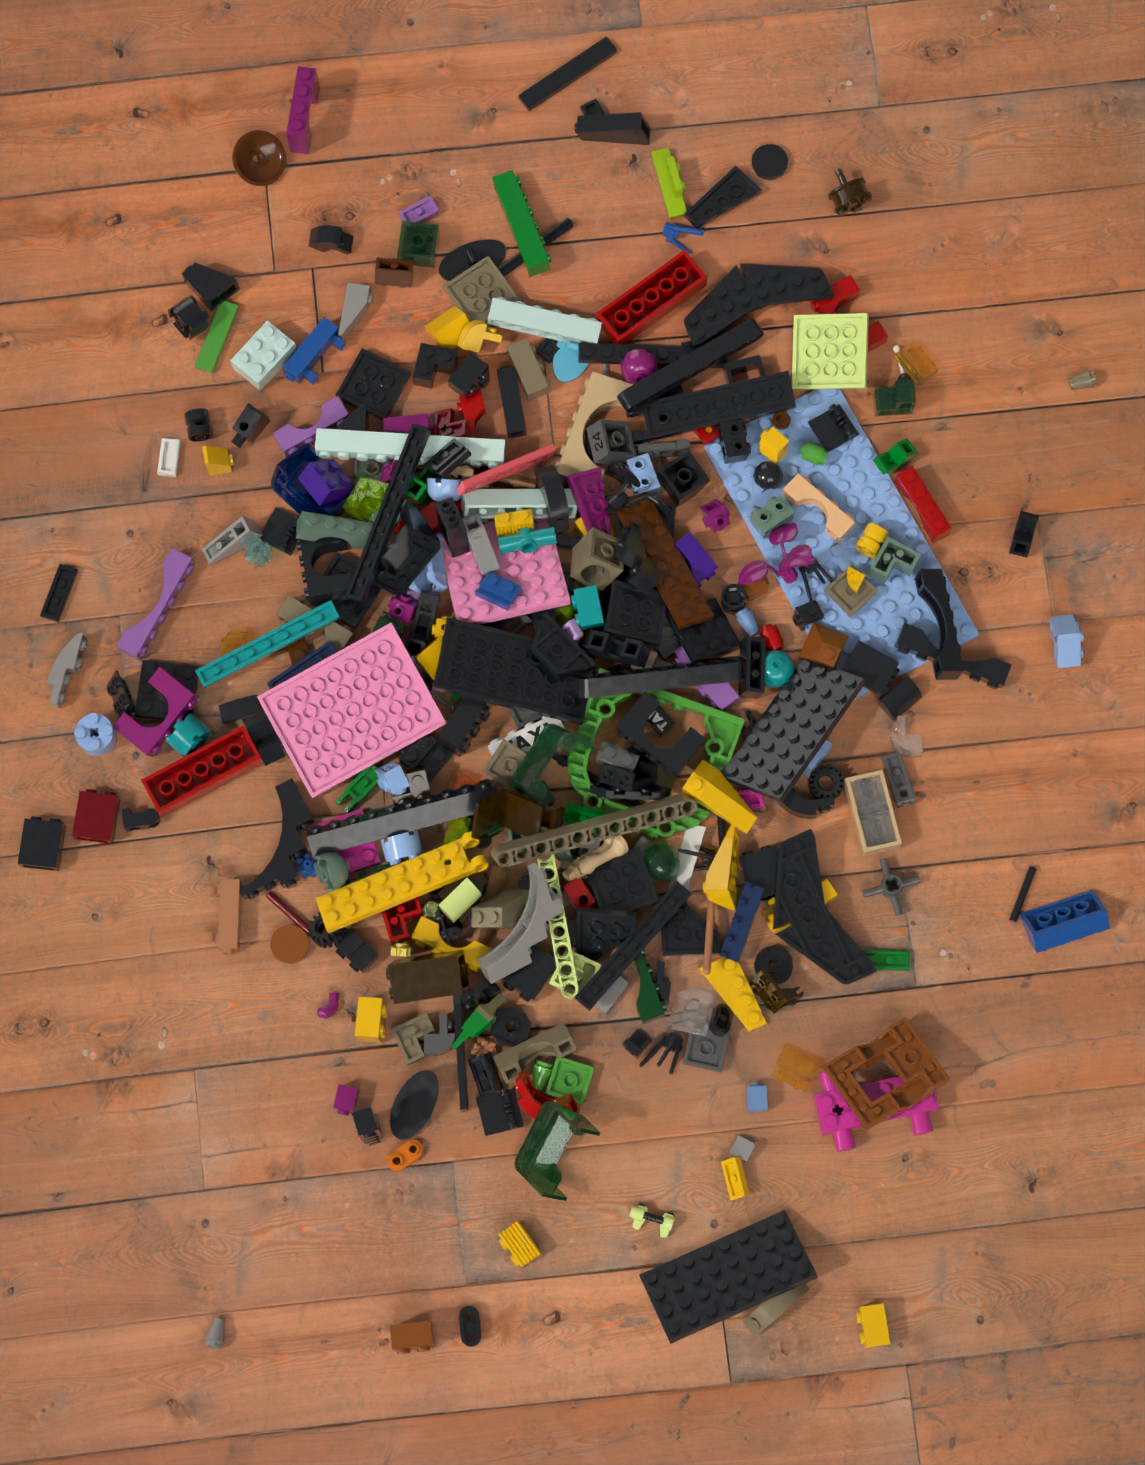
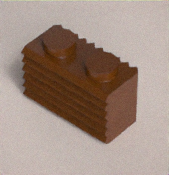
M376 258L374 284L399 286L401 288L412 286V260Z

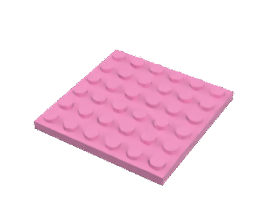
M533 518L535 530L549 528L548 518ZM495 521L483 524L500 570L492 573L522 586V592L514 603L509 606L507 611L475 596V590L479 588L486 575L482 576L471 550L468 553L452 558L442 536L445 573L447 574L446 578L457 620L480 625L571 604L556 544L537 547L531 553H523L520 550L501 554Z

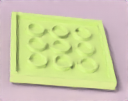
M869 314L794 315L792 390L867 389Z

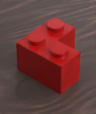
M418 897L382 911L391 945L409 941L410 937L405 922L424 916Z

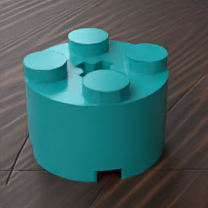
M190 713L184 721L180 719L174 725L175 731L165 741L180 755L185 757L196 751L195 749L199 746H203L209 738L211 731Z

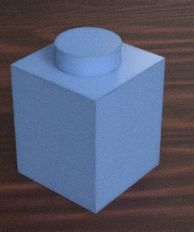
M756 1082L750 1083V1086L746 1087L747 1112H767V1086H762V1083Z

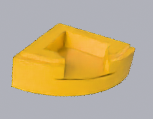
M848 567L846 579L849 587L857 593L866 575Z

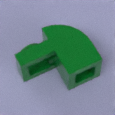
M908 438L896 442L889 451L877 455L873 462L883 475L887 473L891 475L908 464L918 452Z

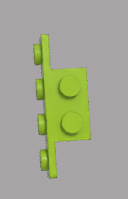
M669 148L652 151L651 155L668 216L670 219L684 216V213L687 212L683 200L685 183L684 179L679 177V173H681L679 162L675 163L674 156L671 157Z

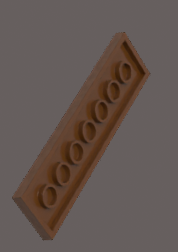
M648 492L630 496L627 501L631 502L648 495ZM645 499L630 505L627 509L625 507L621 508L617 514L624 527H628L634 522L639 526L645 554L650 563L661 572L656 587L679 630L713 619L714 614L679 549L674 545L675 542L654 503L650 499Z

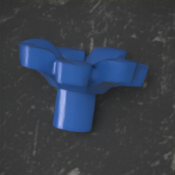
M307 853L303 856L304 859L298 858L296 860V863L299 864L296 867V872H302V878H308V874L312 878L317 876L314 868V863L317 862V859L310 858V855Z

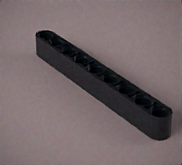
M751 318L623 390L617 395V399L625 411L630 413L763 337L764 332L756 320Z
M733 658L582 675L577 677L578 697L593 698L743 680V660Z

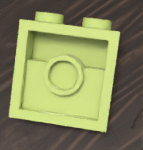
M567 948L565 949L563 956H566L568 954ZM572 951L579 993L602 965ZM569 966L561 968V973L565 976L570 975L572 972ZM556 968L549 984L560 989ZM568 985L564 988V991L572 995L575 993V987Z

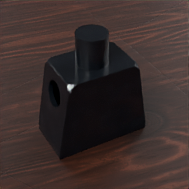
M248 403L232 428L237 434L231 442L239 448L242 447L246 440L253 443L271 420Z

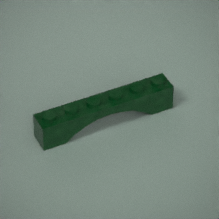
M645 950L634 960L640 977V990L636 1009L642 1025L665 1017L664 1011H667L664 1000H659L657 995L660 992L658 984L651 979L650 975L653 974L649 963L646 964L643 958L646 956Z

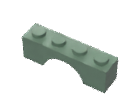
M302 511L297 521L296 539L316 541L324 537H337L349 542L351 548L364 549L374 523Z

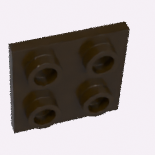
M764 968L749 983L753 993L761 998L765 1007L771 1010L773 1014L785 1006H794L797 1000L804 995L803 991L800 994L796 993L800 987L781 989Z

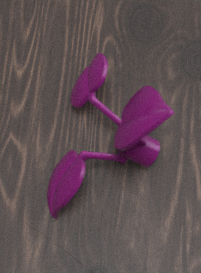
M791 522L781 525L769 535L770 543L773 545L780 543L784 555L778 566L779 569L776 570L771 565L765 564L763 560L750 562L740 572L738 585L751 584L763 579L768 569L776 573L777 577L782 576L785 583L790 584L798 579V573L794 567L814 564L812 550L809 545H798L792 548L789 553H786L784 542H790L796 537L798 533L796 523Z

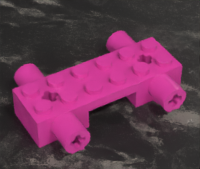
M825 1072L820 1073L819 1077L823 1093L814 1094L813 1101L821 1136L833 1134L837 1152L855 1149L856 1145L852 1129L860 1128L862 1125ZM899 1077L861 1084L860 1087L870 1101L873 1102L904 1083ZM935 1090L930 1097L903 1113H896L884 1121L910 1117L914 1136L933 1132L929 1113L939 1110ZM835 1107L842 1110L840 1116H837V1113H833L832 1110Z

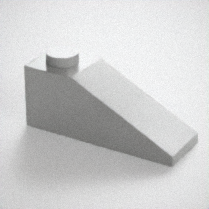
M354 283L347 284L338 333L341 339L345 340L367 312L369 304H372L374 294L371 293L370 286Z
M241 516L202 548V551L208 563L212 565L249 547L263 535L255 520Z

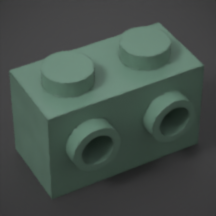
M782 495L777 498L776 496L772 497L766 502L767 505L762 508L757 507L751 512L750 522L763 539L771 534L774 529L794 518L795 512Z

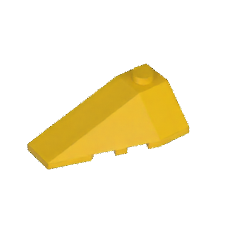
M705 760L701 761L682 788L683 793L745 834L748 833L757 819L720 770Z
M733 825L730 826L706 874V881H703V892L707 894L709 901L732 911L736 910L738 887H736L735 877L738 876V869L735 859L739 858V834L737 828Z

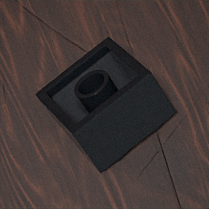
M690 451L663 466L657 473L658 481L673 502L677 504V507L693 498L711 481Z

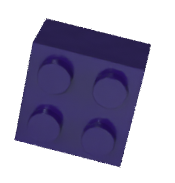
M334 459L310 462L298 477L319 506L344 502L355 488L350 477L345 474L339 463Z

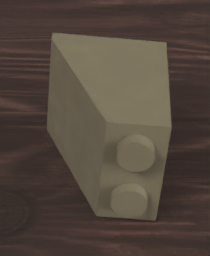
M499 890L472 907V928L514 929L525 909L529 890Z

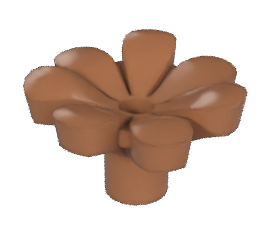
M479 1037L477 1039L478 1043H475L471 1049V1054L479 1056L487 1052H495L496 1045L494 1041L488 1042L484 1037Z

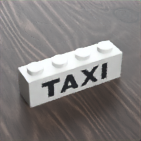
M543 716L542 720L536 723L535 721L529 722L522 730L518 731L516 729L509 732L507 737L503 739L531 755L566 738L567 732L561 720ZM497 738L490 742L491 745H488V751L491 756H493L503 739Z

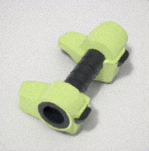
M644 1204L632 1205L629 1217L634 1219L633 1228L636 1230L640 1229L645 1220L660 1224V1237L664 1238L668 1236L669 1230L672 1229L675 1218L673 1213L670 1212L664 1213L663 1216L647 1212V1207Z

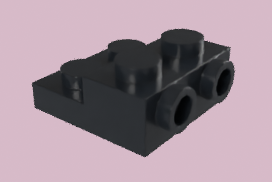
M430 734L398 752L400 755L398 758L399 762L408 769L424 765L428 784L432 782L453 757V754L440 745Z

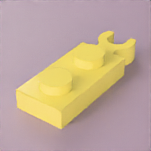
M396 943V946L391 947L392 956L407 957L412 956L414 952V947H409V943Z

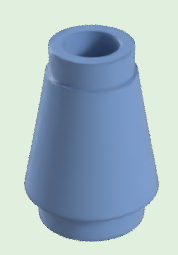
M749 607L735 614L736 620L749 636L760 631L753 610L750 611Z

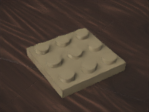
M489 256L443 285L444 291L454 305L465 313L469 322L483 320L487 324L493 298L503 297L511 302L520 301L517 294Z

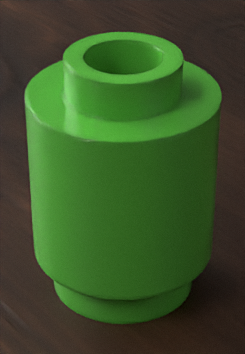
M808 442L807 445L803 444L799 454L802 455L801 459L817 466L819 464L823 466L829 452L819 445Z

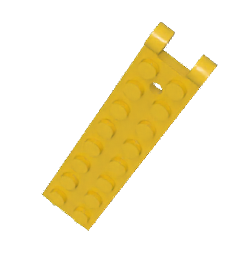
M472 831L467 832L458 840L315 898L328 934L469 875L486 870L489 864L484 855L475 856L469 862L465 853L466 849L476 847L479 844V838L474 839L471 837ZM446 861H451L450 865H445Z

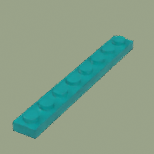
M330 600L195 670L203 687L207 688L340 619V616Z

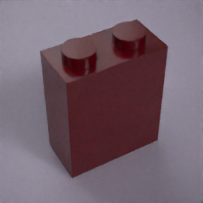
M93 789L79 791L72 837L75 840L113 844L121 801L116 793L105 791L104 794H101Z

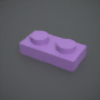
M428 196L399 211L398 215L408 230L439 214V209L432 197Z

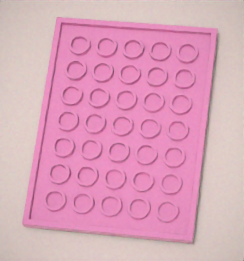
M392 622L257 697L312 798L447 724Z

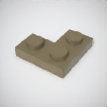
M427 1013L391 1029L407 1065L425 1058L417 1039L424 1037V1034L435 1032Z

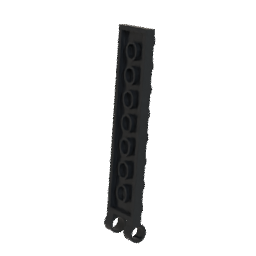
M789 371L652 400L630 413L626 412L628 418H633L644 414L647 430L631 433L633 443L642 444L648 440L717 426L720 422L745 420L795 409L796 403ZM666 415L667 420L661 421L660 417Z

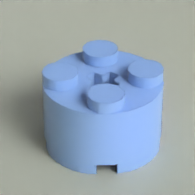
M90 713L83 717L76 725L74 731L76 741L87 754L92 756L105 755L114 748L116 744V731L105 716ZM94 733H98L99 736L96 737V736H93V734H94Z
M418 830L413 831L414 835L406 832L388 837V842H385L384 839L380 840L386 863L390 862L392 866L403 862L402 859H412L424 853Z

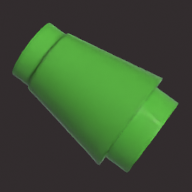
M537 1060L536 1064H534L532 1082L536 1089H543L552 1072V1064Z

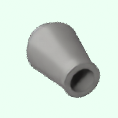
M220 1318L213 1319V1323L204 1339L206 1347L221 1349V1345H224L225 1320Z

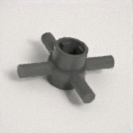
M887 858L881 859L880 863L884 878L880 886L862 890L863 896L866 898L882 893L884 897L891 899L895 915H902L903 911L899 895L904 887L920 884V878L916 876L901 880L898 876L892 875ZM891 882V885H896L897 889L891 892L888 891L887 883Z

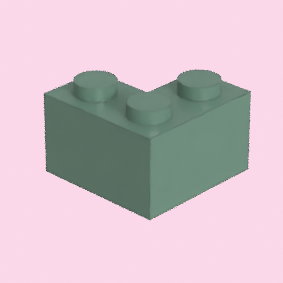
M887 537L871 565L868 575L884 584L893 568L911 577L921 554Z

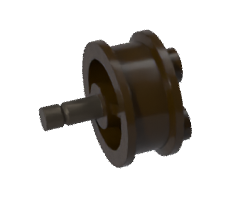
M841 168L834 171L840 186L828 194V199L833 201L836 207L834 212L838 216H842L850 210L857 212L863 208V204L872 200L871 192H867L864 185L866 183L864 178H857L847 182Z

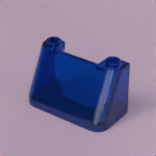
M308 443L276 465L271 479V487L299 515L302 511L340 517L358 499L361 493L355 485V488L343 501L319 506L298 479L310 462H317L319 460V456H316L315 448Z

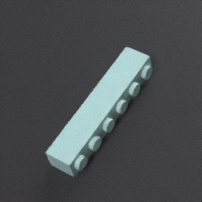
M497 297L492 299L487 325L566 343L573 341L579 344L597 343L602 322H598L594 318H580L577 314L567 315L559 310L550 311L538 305L528 306L521 301L511 302L506 298Z
M476 489L461 497L463 519L478 514L480 519H494V514L532 509L533 518H548L545 500L540 489ZM564 489L570 514L568 518H575L577 505L571 490Z

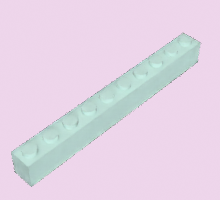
M317 428L315 452L316 456L324 459L338 457L342 460L357 458L360 461H367L368 459H375L378 462H386L387 460L398 461L408 434ZM430 435L419 461V464H424V462H427L455 438L466 449H469L472 454L458 467L461 465H469L472 468L488 466L492 469L504 464L506 444L505 440Z

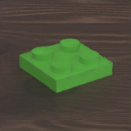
M556 1057L545 1094L559 1098L571 1093L576 1103L583 1106L595 1067L563 1057Z

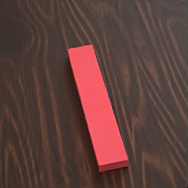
M553 444L463 480L457 488V493L459 496H462L549 460L556 451V448Z

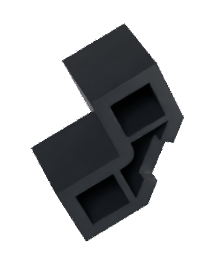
M262 709L242 719L265 766L286 756L280 738L277 739L271 727L272 724Z

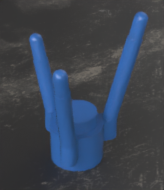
M666 222L662 235L667 237V242L691 254L692 252L675 241L674 238H678L680 232L703 236L705 229Z

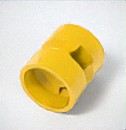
M868 523L863 531L864 537H860L855 548L861 554L875 559L881 549L880 545L884 544L886 538L889 537V533L876 524Z

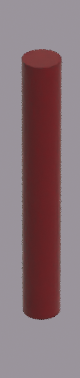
M269 892L266 898L308 935L309 925L276 895Z

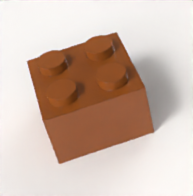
M431 1321L390 1325L392 1350L397 1351L399 1355L410 1354L411 1349H417V1352L431 1351L430 1347H435Z

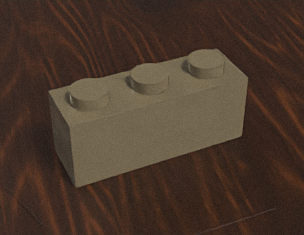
M526 338L506 346L508 357L512 366L516 369L517 377L527 400L530 401L548 394V386H551L547 375L544 376L541 371L543 370V365L540 359L536 360L534 355L536 350L533 343L529 344Z

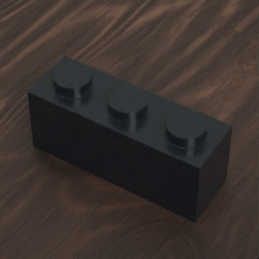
M747 636L740 642V659L743 660V680L739 681V697L757 699L764 694L766 638Z

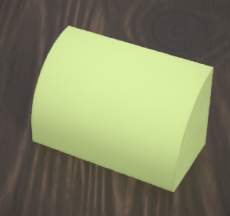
M466 878L439 904V907L454 923L482 895L476 886Z

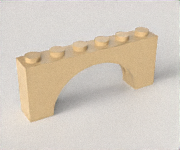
M592 372L591 376L586 378L584 384L586 388L585 393H581L578 401L580 405L579 410H575L572 421H574L573 427L568 428L566 438H568L567 443L562 445L560 455H562L561 460L555 464V468L560 475L567 477L568 475L599 467L590 460L585 452L583 445L585 429L590 421L603 410L612 407H623L617 399V395L633 384ZM602 468L601 478L603 482L605 469Z

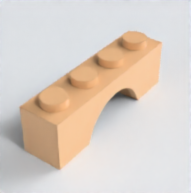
M798 473L783 489L782 495L795 507L803 504H812L819 507L826 516L827 523L824 532L838 544L854 528V518L849 513H844L840 510V506L834 500L830 501L825 497V493L820 488L816 489L811 485V481L806 476H801Z

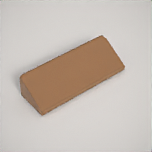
M510 475L491 483L512 489H537L536 479L517 475Z

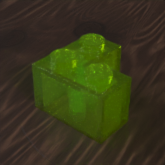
M361 476L342 507L352 519L368 522L375 509L380 508L389 484Z

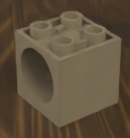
M592 527L572 549L570 577L590 586L596 585L597 589L603 591L623 571V562L614 556L617 549L615 545L619 539Z

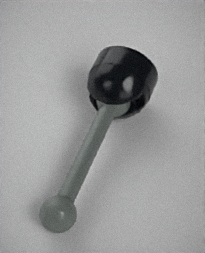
M425 678L424 682L428 687L430 693L434 695L438 700H440L443 704H445L448 708H450V711L454 713L457 707L452 706L440 695H438L435 691H433L432 682L428 678Z

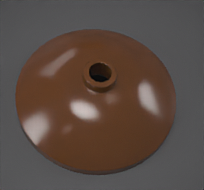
M254 130L238 139L233 148L232 161L236 173L242 180L254 186H266L278 180L282 175L286 165V153L282 143L276 136L267 131ZM254 156L258 158L257 163L253 161Z

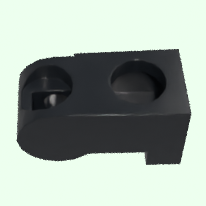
M130 808L122 809L123 826L126 832L154 828L160 823L159 814L152 808L138 813H132Z

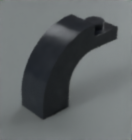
M554 465L535 468L537 486L543 494L547 508L549 527H554L555 533L570 530L567 498L557 469Z
M423 589L420 592L414 623L405 644L410 656H417L429 645L432 636V626L435 624L438 613L439 593Z
M794 788L791 789L782 803L778 802L788 813L804 819H816V811H819V813L830 812L835 805L834 797L808 800L799 796Z

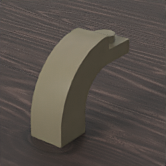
M803 1284L767 1300L742 1322L756 1337L810 1288Z

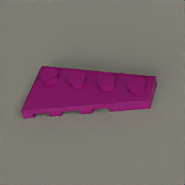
M598 467L568 475L566 480L587 533L593 527L611 535L609 517L606 512L607 503L603 492L605 489L604 482H602L601 478L602 468Z

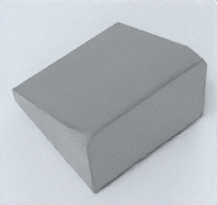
M738 1135L729 1153L735 1157L740 1156L741 1160L746 1163L756 1144Z

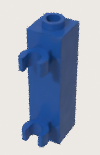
M323 317L283 366L284 376L289 381H295L298 384L306 378L314 385L318 378L317 374L311 371V369L331 344L340 351L346 346L344 344L345 341L338 337L339 327Z

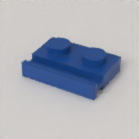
M489 571L480 583L479 588L475 590V596L508 611L509 606L514 603L522 592V586Z

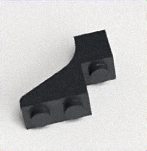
M633 522L620 531L619 536L621 537L615 545L617 549L614 556L630 567L628 582L647 594L658 584L661 572L648 560L639 526Z

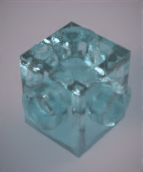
M259 535L242 544L246 552L244 557L249 565L253 563L255 568L259 566L264 567L272 559L270 555L272 549L267 542H262Z

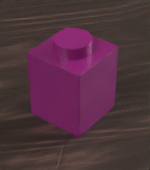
M338 1085L333 1106L335 1110H338L337 1114L348 1116L349 1113L355 1112L359 1095L358 1088Z

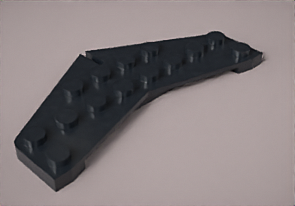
M740 263L745 277L742 278L736 265L685 317L684 325L694 349H698L710 342L712 337L752 311L776 304L815 300V302L826 301L834 298V293L824 272L819 268Z
M809 829L781 842L778 847L772 930L789 923L790 927L775 933V935L839 983L844 985L851 984L877 972L869 957L863 953L825 906L816 840L812 830Z

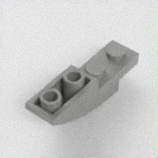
M78 633L63 648L49 674L47 684L50 688H53L49 703L54 708L60 709L61 704L65 703L66 685L70 684L71 680L69 673L77 674L78 669L82 667V652L87 648V640L83 633Z

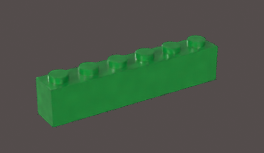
M513 170L492 177L495 191L529 277L549 271V263L552 262L551 256L543 248L546 247L543 236L539 237L538 235L540 229L537 221L533 222L532 220L534 214L531 206L527 207L526 205L528 199L525 191L520 189L522 184L519 176H515Z

